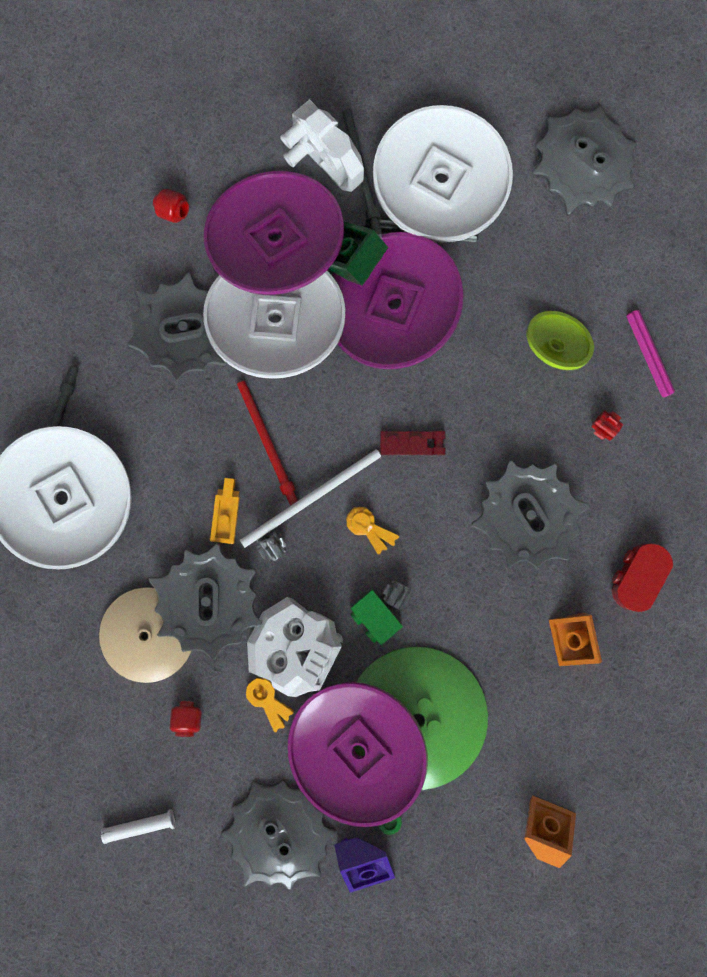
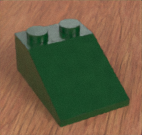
M343 221L344 237L342 246L329 270L350 282L363 286L389 247L374 230Z

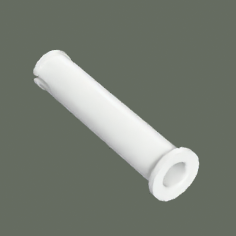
M170 809L168 813L102 828L101 833H105L101 835L102 842L107 844L108 842L169 827L175 829L176 822L173 810Z

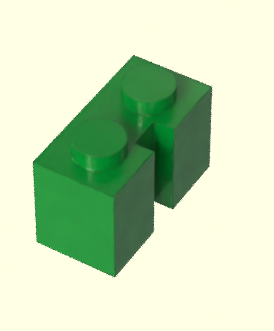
M372 589L350 607L353 611L350 614L358 625L361 623L365 625L368 629L365 633L373 643L378 641L382 645L403 627Z

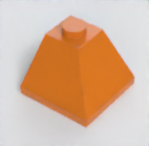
M532 795L524 840L538 860L560 868L572 856L576 813Z

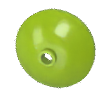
M558 311L541 312L533 317L527 327L526 336L530 348L541 361L549 366L562 370H575L585 366L593 355L594 342L591 334L580 321L566 313Z

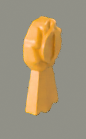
M354 507L346 516V526L355 535H366L377 554H380L382 550H387L386 545L380 538L392 546L395 545V540L399 538L397 534L374 524V515L366 507Z
M255 678L247 686L246 698L253 706L264 708L273 731L277 732L279 728H285V724L280 716L285 721H288L289 716L294 713V710L274 698L275 688H273L272 683L268 679Z

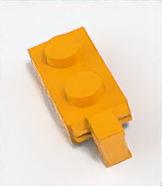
M225 478L223 490L218 489L217 495H215L211 542L235 544L240 497L239 491H234L236 480L234 478Z

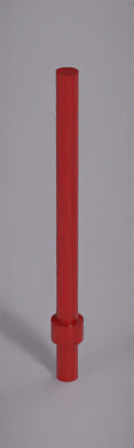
M241 381L237 383V386L281 484L279 488L282 494L286 495L291 506L298 501L294 493L296 489L293 482L289 481L246 381Z

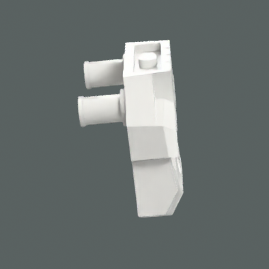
M309 99L292 114L293 126L280 136L283 143L291 149L283 156L287 163L294 167L307 154L310 155L342 190L352 192L363 182L364 167L361 155L350 137L337 128L338 122L327 111L318 109Z
M286 597L262 612L259 618L262 625L254 628L247 641L248 665L250 673L270 680L273 688L285 695L297 697L304 693L321 689L342 647L340 642L343 643L342 635L336 633L334 621L317 612H309L294 599ZM300 626L301 632L296 634V628ZM283 658L284 665L281 667L279 662Z

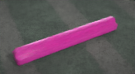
M639 310L630 312L627 315V319L662 397L669 396L675 390Z

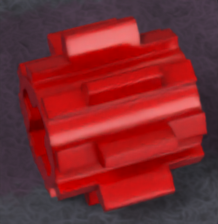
M605 410L596 418L591 427L595 429L594 434L601 440L606 438L610 441L621 430L623 423L619 421L621 417L614 411L607 412Z

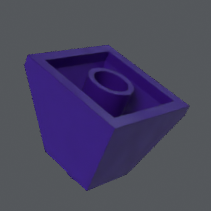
M357 837L353 839L347 838L340 843L334 844L339 870L349 892L395 878L385 851Z

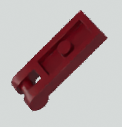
M381 431L380 455H446V448H443V439H446V432ZM427 439H434V448H427Z

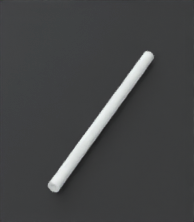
M375 449L240 539V542L244 548L379 459L381 457L380 453Z

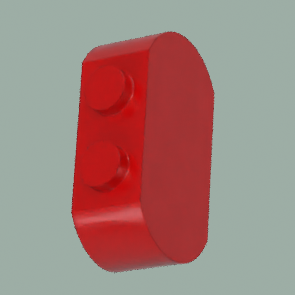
M640 544L635 546L633 550L627 551L623 558L625 564L622 570H618L612 578V583H614L612 595L616 603L624 609L635 612H643L652 607L673 568L672 557L664 547L657 544Z

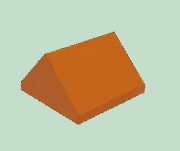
M583 612L549 620L559 666L602 663L591 614Z

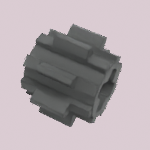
M272 530L256 540V547L263 559L267 558L268 561H275L286 552L285 547L287 544L280 532L276 533L275 530Z
M392 580L391 584L387 583L384 587L382 600L401 610L403 605L407 607L412 597L409 595L412 589L396 580Z

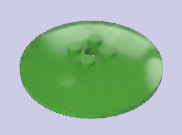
M401 648L389 652L372 662L356 681L378 687L390 693L403 703L412 715L419 713L424 716L425 720L420 725L428 752V770L422 790L436 788L451 782L463 774L475 761L484 744L487 733V705L478 681L459 660L433 648ZM356 745V754L365 756L364 748Z

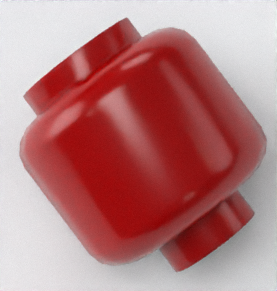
M163 189L153 199L155 213L161 219L178 223L188 215L189 203L182 193L171 189Z
M181 701L180 706H175L171 709L170 730L175 732V736L194 737V733L199 732L201 728V709L194 707V702Z

